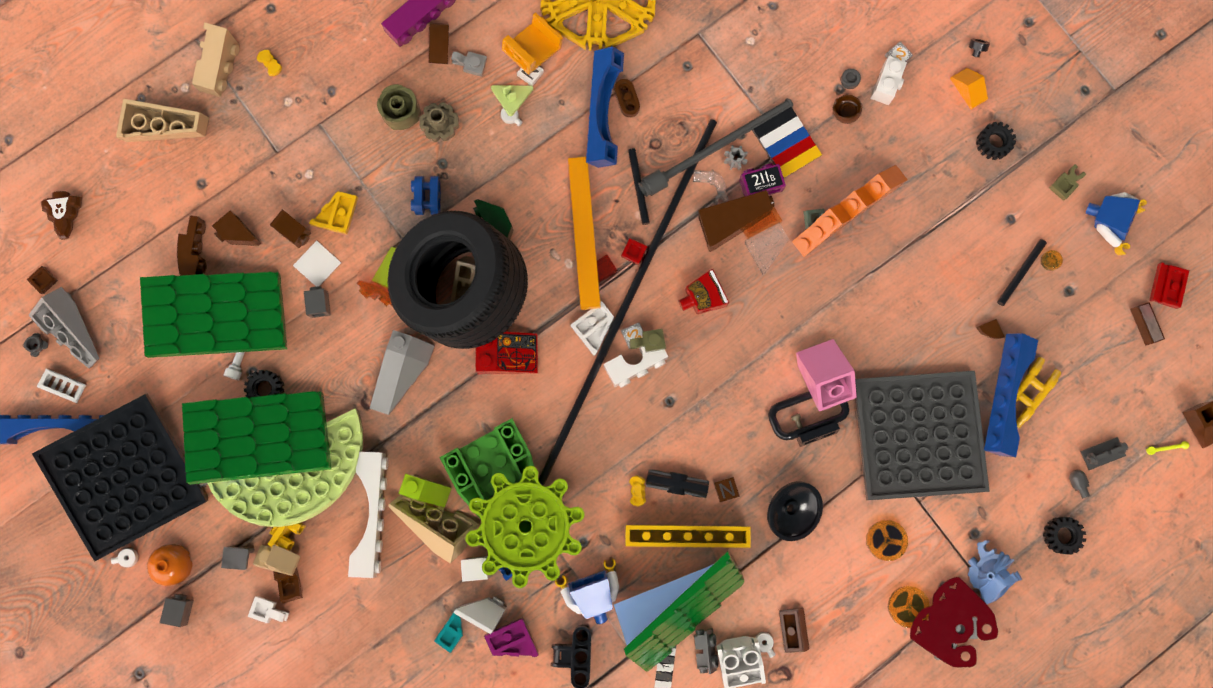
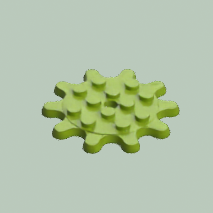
M528 466L523 470L522 479L518 483H510L504 474H494L491 478V484L495 491L494 496L489 500L473 498L469 503L471 512L480 516L481 525L478 529L468 532L465 541L469 546L479 545L487 549L488 557L482 564V571L486 575H493L498 569L506 567L512 572V583L516 588L525 587L529 574L534 570L541 571L550 581L556 580L560 575V570L556 563L557 557L562 553L577 555L582 549L581 543L570 536L569 529L572 524L584 519L583 509L580 507L568 508L563 504L562 497L568 489V484L564 479H557L550 486H542L538 481V470L534 466ZM525 520L529 521L532 526L531 530L527 533H523L519 529V524Z

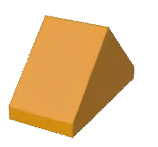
M966 68L950 78L971 110L988 100L983 75Z

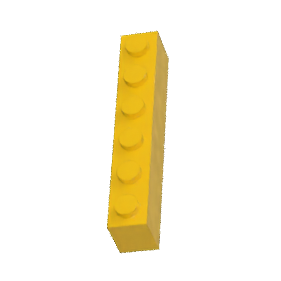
M625 525V546L751 548V527Z

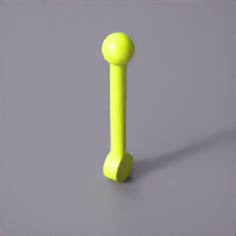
M1183 441L1181 444L1158 448L1148 447L1146 452L1149 455H1153L1159 451L1177 448L1188 449L1190 444L1187 441Z

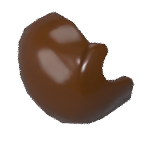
M843 95L835 100L832 107L833 114L839 122L850 124L859 119L863 105L857 97Z

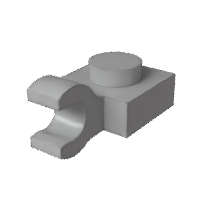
M468 51L466 57L459 52H453L451 60H453L452 63L455 65L464 66V72L482 77L487 56Z

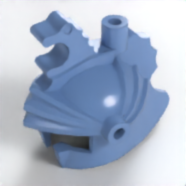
M989 540L977 543L980 561L978 562L975 557L968 561L971 565L968 573L970 582L974 588L980 590L981 599L986 604L998 600L1015 582L1022 580L1018 571L1012 574L1007 571L1015 561L1014 559H1010V556L1008 554L1004 555L1003 552L997 554V549H992L991 551L986 549V545L990 542Z

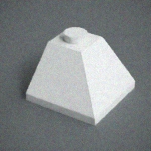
M493 597V599L485 598L461 605L454 613L491 634L507 607L503 606L504 602Z

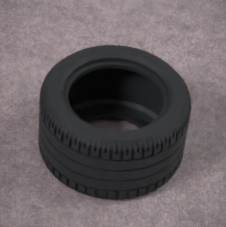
M446 211L434 214L417 223L399 242L389 265L387 278L388 292L397 315L413 330L451 348H477L499 338L515 322L514 320L519 316L527 296L528 274L524 259L518 248L510 239L477 215L464 211ZM472 252L475 260V275L469 289L459 299L451 303L437 304L436 286L444 268L459 255Z

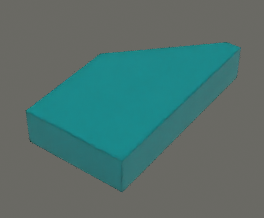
M453 612L434 640V642L449 653L453 651L463 636L461 617Z

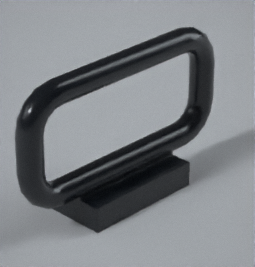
M808 391L774 404L769 410L768 418L778 438L786 441L798 438V444L802 447L837 434L840 430L838 423L845 420L849 415V404L847 401L841 403V412L835 416L788 433L782 431L776 418V413L779 410L812 399Z

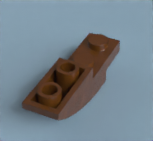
M190 215L187 234H178L177 262L180 276L205 274L207 269L206 260L199 256L202 251L201 239L205 233L206 225L205 221L198 216Z

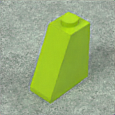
M405 474L398 494L418 501L446 507L452 488L415 475Z

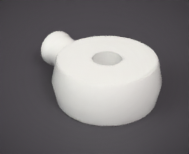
M504 108L501 110L500 116L505 123H516L518 126H521L523 121L518 118V110L513 116H508Z
M125 548L120 551L118 557L111 558V563H119L121 566L129 568L137 563L139 555L136 550Z
M766 632L759 633L755 638L758 639L760 652H767L769 657L772 658L776 655L772 650L774 645L772 636Z

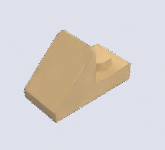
M261 545L253 565L293 576L301 556L276 545L272 547Z

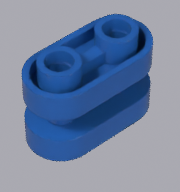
M415 176L414 180H411V191L414 192V199H411V211H414L415 215H424L425 209H430L431 215L440 213V177L431 176L430 182H425L424 176ZM425 190H430V201H425Z

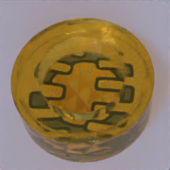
M1050 250L1041 257V265L1048 271L1058 269L1063 263L1062 255L1055 250Z

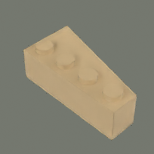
M123 99L116 138L125 142L206 137L209 117L200 112Z

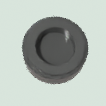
M855 69L845 70L840 79L842 86L846 89L856 88L861 81L860 73Z

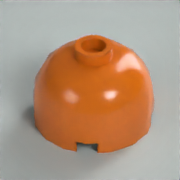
M176 544L163 545L154 550L147 562V572L150 578L157 584L164 586L177 585L185 581L190 575L193 566L189 556L190 553L183 546Z

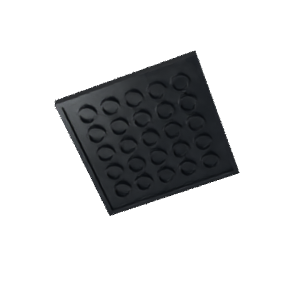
M148 393L32 453L94 562L208 501L199 484L190 485L186 483L185 458Z

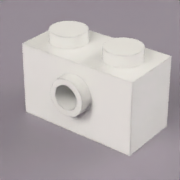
M888 56L882 66L870 99L889 105L895 97L897 89L900 90L903 85L904 79L902 75L907 62Z

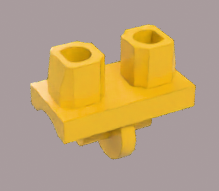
M301 522L289 526L272 527L269 532L272 538L268 545L271 547L276 545L290 551L295 542L288 538L291 532L300 535L306 525Z

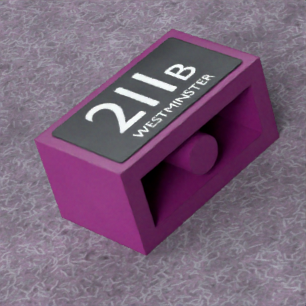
M769 163L758 170H754V168L743 171L739 179L744 197L767 190L768 195L782 192L786 187L779 164L773 165Z

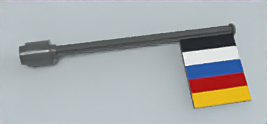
M787 98L785 102L666 172L656 170L644 177L639 183V187L646 197L649 195L653 196L668 187L667 182H669L670 178L750 131H753L773 164L780 165L783 178L821 157L822 154L794 112L792 100Z

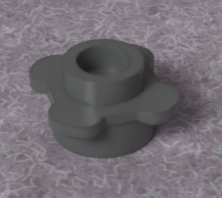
M34 333L25 340L23 347L31 352L30 355L32 357H38L43 349L48 348V343L41 339L40 334Z

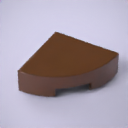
M997 319L976 327L986 337L992 339L1005 337Z

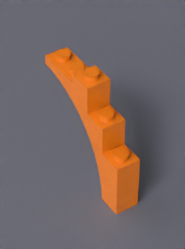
M897 165L878 173L868 183L853 191L839 204L829 208L810 227L792 241L803 257L807 256L843 226L894 192L908 179Z

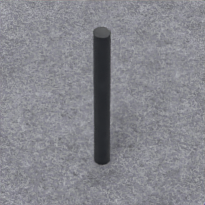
M632 148L628 150L641 221L642 225H648L650 221L645 195L639 187V183L642 180L636 149Z
M1040 239L997 301L999 305L1004 306L1047 244L1045 240Z

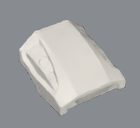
M742 636L726 639L716 646L724 688L766 683L757 638Z

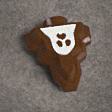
M56 191L52 193V198L41 201L42 211L47 213L48 220L53 222L54 231L59 239L65 240L69 239L73 230L72 221L77 218L78 209L82 207V197L70 196V193L66 191Z

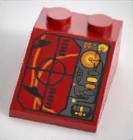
M504 332L496 340L477 347L476 373L537 374L538 334Z

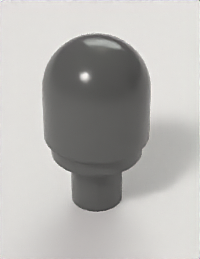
M1081 470L1072 471L1069 475L1072 487L1075 491L1079 490L1082 499L1089 497L1090 494L1087 489L1089 481L1086 474Z

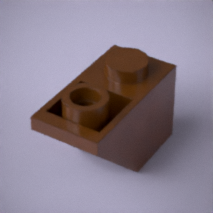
M1213 401L1200 403L1183 411L1182 413L1201 447L1206 448L1212 445Z

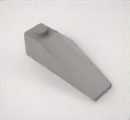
M60 287L41 297L30 312V318L45 334L51 333L57 338L56 342L60 346L66 345L70 348L71 355L89 369L93 367L100 358L71 295Z
M393 330L385 351L370 409L389 415L403 398L409 387L414 384L416 378L428 366L435 346L413 336Z

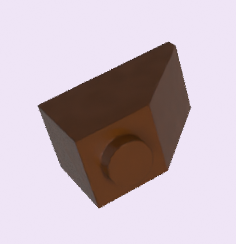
M283 209L270 223L272 228L298 248L304 246L310 239L311 232Z
M231 210L212 225L216 230L214 234L221 242L226 241L231 245L259 246L262 244Z

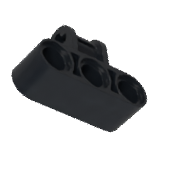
M583 624L578 625L574 629L572 644H552L551 647L553 648L551 667L571 668V683L575 688H586L590 681L592 633L590 628ZM579 630H585L588 633V637L585 640H579L576 633ZM579 651L587 654V659L583 662L578 661L575 657ZM583 673L586 676L585 682H576L575 675Z

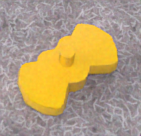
M263 50L258 53L257 61L263 63L265 68L268 69V75H279L282 71V65L274 59L271 51Z
M636 475L629 480L632 486L631 494L633 495L630 503L639 507L646 503L645 479Z

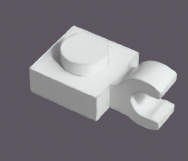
M255 596L248 617L264 623H270L271 618L283 622L287 621L289 613L275 609L277 602Z

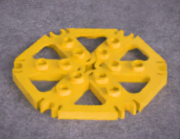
M541 0L540 9L542 16L546 14L551 15L546 20L554 30H558L562 36L586 50V43H588V49L591 51L594 44L599 46V50L603 49V44H605V48L615 47L643 34L648 29V25L643 21L648 20L652 23L653 17L655 18L656 0H648L646 7H642L632 0H556L554 2ZM588 9L586 35L578 36L563 26L564 20ZM607 10L631 25V29L615 38L607 37Z

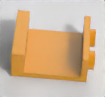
M535 12L532 23L513 39L509 35L503 38L502 50L530 75L561 49L563 37L558 30H554L548 24L544 17H540Z

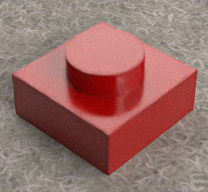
M629 238L621 257L639 265L647 246Z

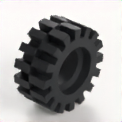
M1003 122L988 124L977 137L976 145H980L977 148L978 151H983L981 153L982 156L987 154V159L993 157L992 160L1002 159L1014 149L1016 134H1011L1014 130H1008L1009 125L1003 126ZM998 135L1003 141L1002 147H994L990 143V136Z
M268 370L253 372V376H248L247 379L249 381L244 384L247 386L244 388L247 398L260 396L257 387L263 381H268L271 384L272 389L268 395L285 392V389L282 388L284 382L281 381L280 376Z
M1070 517L1053 518V521L1047 523L1049 526L1044 527V530H1047L1046 533H1043V536L1047 538L1044 542L1049 544L1047 547L1055 553L1068 555L1078 553L1080 551L1079 548L1084 547L1082 542H1086V538H1083V535H1086V531L1081 530L1084 528L1083 525H1079V521L1073 520ZM1061 528H1067L1071 532V540L1066 544L1061 543L1058 539V532Z

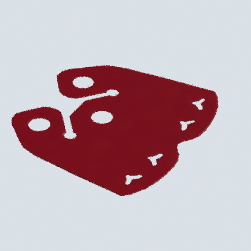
M954 577L944 582L933 595L932 606L925 607L918 613L911 626L910 639L952 667L970 668L977 663L976 649L971 645L959 646L953 649L951 645L968 641L974 633V621L972 620L974 616L978 619L976 621L978 638L983 641L996 639L998 636L996 617L990 607L960 577ZM957 583L956 589L949 588L950 586H954V584ZM944 593L946 599L939 600ZM929 614V620H923V618H926V615ZM985 624L991 626V632L988 634L982 630ZM958 625H963L965 627V632L963 634H959L956 632V627ZM920 627L921 633L916 635L917 628ZM963 652L970 654L968 661L962 660L961 654Z

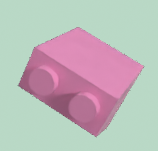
M834 339L796 353L798 368L819 412L857 398L855 371Z

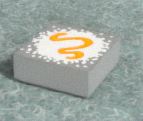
M900 41L885 54V57L891 56L907 62L912 58L913 54Z
M640 323L621 330L629 349L630 339L643 338V330Z

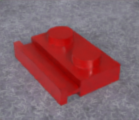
M1163 262L1159 263L1149 301H1155L1158 304L1175 309L1181 308L1190 270L1166 265Z

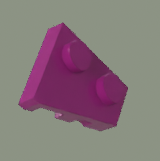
M523 617L494 630L491 634L487 633L484 635L492 656H539Z

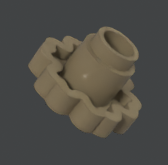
M444 102L439 105L431 103L424 108L425 114L419 117V126L425 132L426 138L437 142L440 138L443 141H448L455 136L454 130L459 128V117L454 113L451 105H447Z

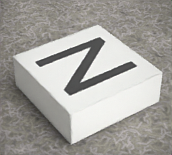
M538 67L528 75L520 68L517 76L530 86H533L544 73V70Z

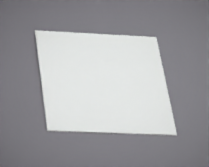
M316 240L293 266L316 287H319L341 262Z

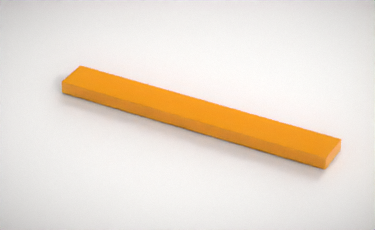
M586 157L568 158L581 310L598 309L601 306L588 163H586Z

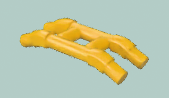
M1043 357L1037 358L1027 375L1020 382L1016 402L1020 400L1027 408L1016 420L1018 428H1021L1032 417L1051 389L1055 387L1061 375V371L1055 369L1045 384L1035 378L1045 363ZM1029 384L1039 390V393L1033 400L1023 393Z

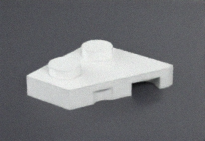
M602 301L600 302L601 308L589 310L570 325L593 356L597 354L614 319V316Z

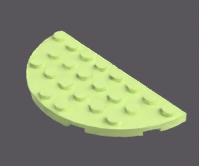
M355 408L326 422L331 469L209 482L208 485L217 501L230 513L244 521L259 526L283 527L313 518L331 506L342 495L356 473L359 452H362L363 428L358 410Z

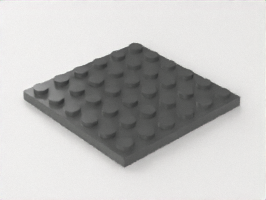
M975 371L855 379L857 396L855 399L866 501L990 492Z

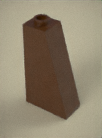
M767 190L698 210V218L709 252L714 251L771 215L772 207L775 205L773 197L768 195Z

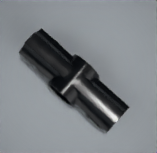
M649 470L646 487L665 490L672 494L684 496L687 494L706 498L709 481L688 477V475Z

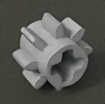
M732 145L730 152L725 151L724 155L728 158L725 159L724 164H729L730 170L733 168L740 170L741 163L747 164L748 160L745 157L748 152H744L742 146L734 148Z

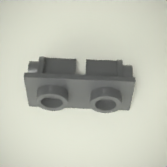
M1116 437L1080 452L1088 470H1092L1125 457L1128 445L1125 442H1120L1119 438Z
M713 628L706 631L696 630V634H694L695 650L703 649V653L696 654L697 669L700 670V673L712 674L717 671L719 665L718 656L715 655L716 635L713 634Z

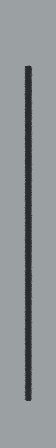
M710 119L693 155L705 149L717 124L715 120ZM698 163L687 168L538 478L542 486L546 483Z

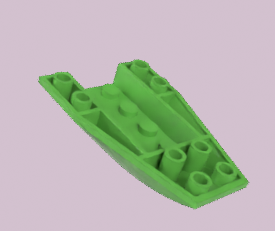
M513 418L494 428V431L468 445L456 448L439 457L457 493L468 506L473 498L489 500L494 496L495 491L491 484V478L494 474H504L510 483H518L522 479L523 470L528 466H534L532 455ZM525 520L519 524L521 532L527 533L531 530L532 526L529 521Z

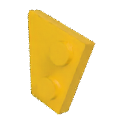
M337 191L331 198V201L321 208L322 211L315 219L312 218L309 224L347 235L358 197Z

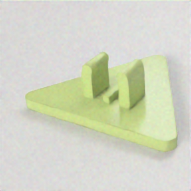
M492 85L491 90L508 116H513L532 93L533 86Z

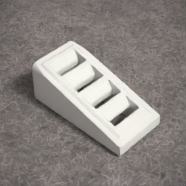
M46 368L37 387L78 403L86 385ZM52 376H55L56 378L52 386L48 387ZM62 379L63 382L59 390H55L59 380ZM67 382H69L71 384L66 394L62 393ZM74 386H79L74 397L70 396Z

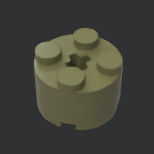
M399 84L390 85L383 89L382 94L377 100V108L384 122L391 129L405 130L419 121L420 107L412 90Z

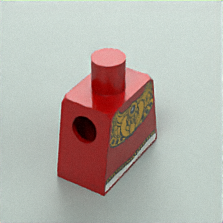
M713 269L686 286L685 292L687 296L678 300L683 311L693 307L696 314L721 309L729 304L727 296Z

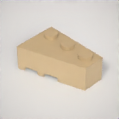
M204 22L203 29H207L205 41H200L199 47L203 48L201 60L197 59L192 84L200 92L221 97L222 92L226 90L227 78L233 71V62L235 56L239 54L240 48L238 42L227 28Z

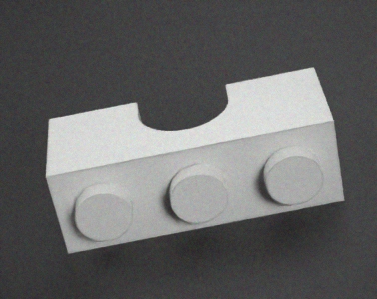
M645 347L639 348L642 354L640 363L630 365L625 362L622 355H619L606 362L604 368L614 387L620 386L622 388L630 384V379L633 377L641 378L649 373L648 369L652 367L657 369L665 365V360L668 358L666 351L660 350L646 353Z

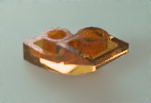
M359 280L357 282L361 287L358 291L366 299L371 297L375 301L378 298L386 307L389 304L392 306L388 292L365 281Z

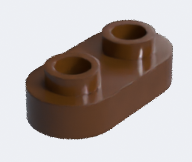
M620 79L615 84V95L620 110L626 117H635L640 111V102L634 85L628 79ZM627 89V92L622 93L621 90ZM632 106L634 109L629 111L627 107Z

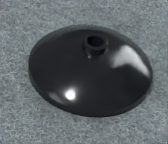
M796 481L783 486L773 496L768 507L767 520L771 531L785 541H798L805 538L817 527L823 512L822 497L814 486L806 482Z

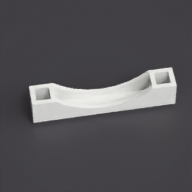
M359 452L356 473L362 480L367 492L369 519L361 542L349 557L348 577L375 578L377 573L381 571V561H378L379 552H382L383 541L380 540V531L384 529V519H381V515L386 505L385 498H383V490H386L387 478H384V472L388 469V457H386L385 453Z

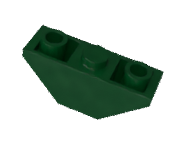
M479 199L474 200L476 207L473 210L475 214L487 221L508 239H511L514 230L504 208Z

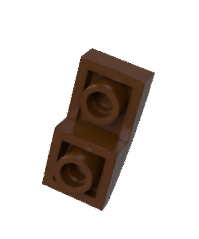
M430 24L429 63L448 64L449 25Z

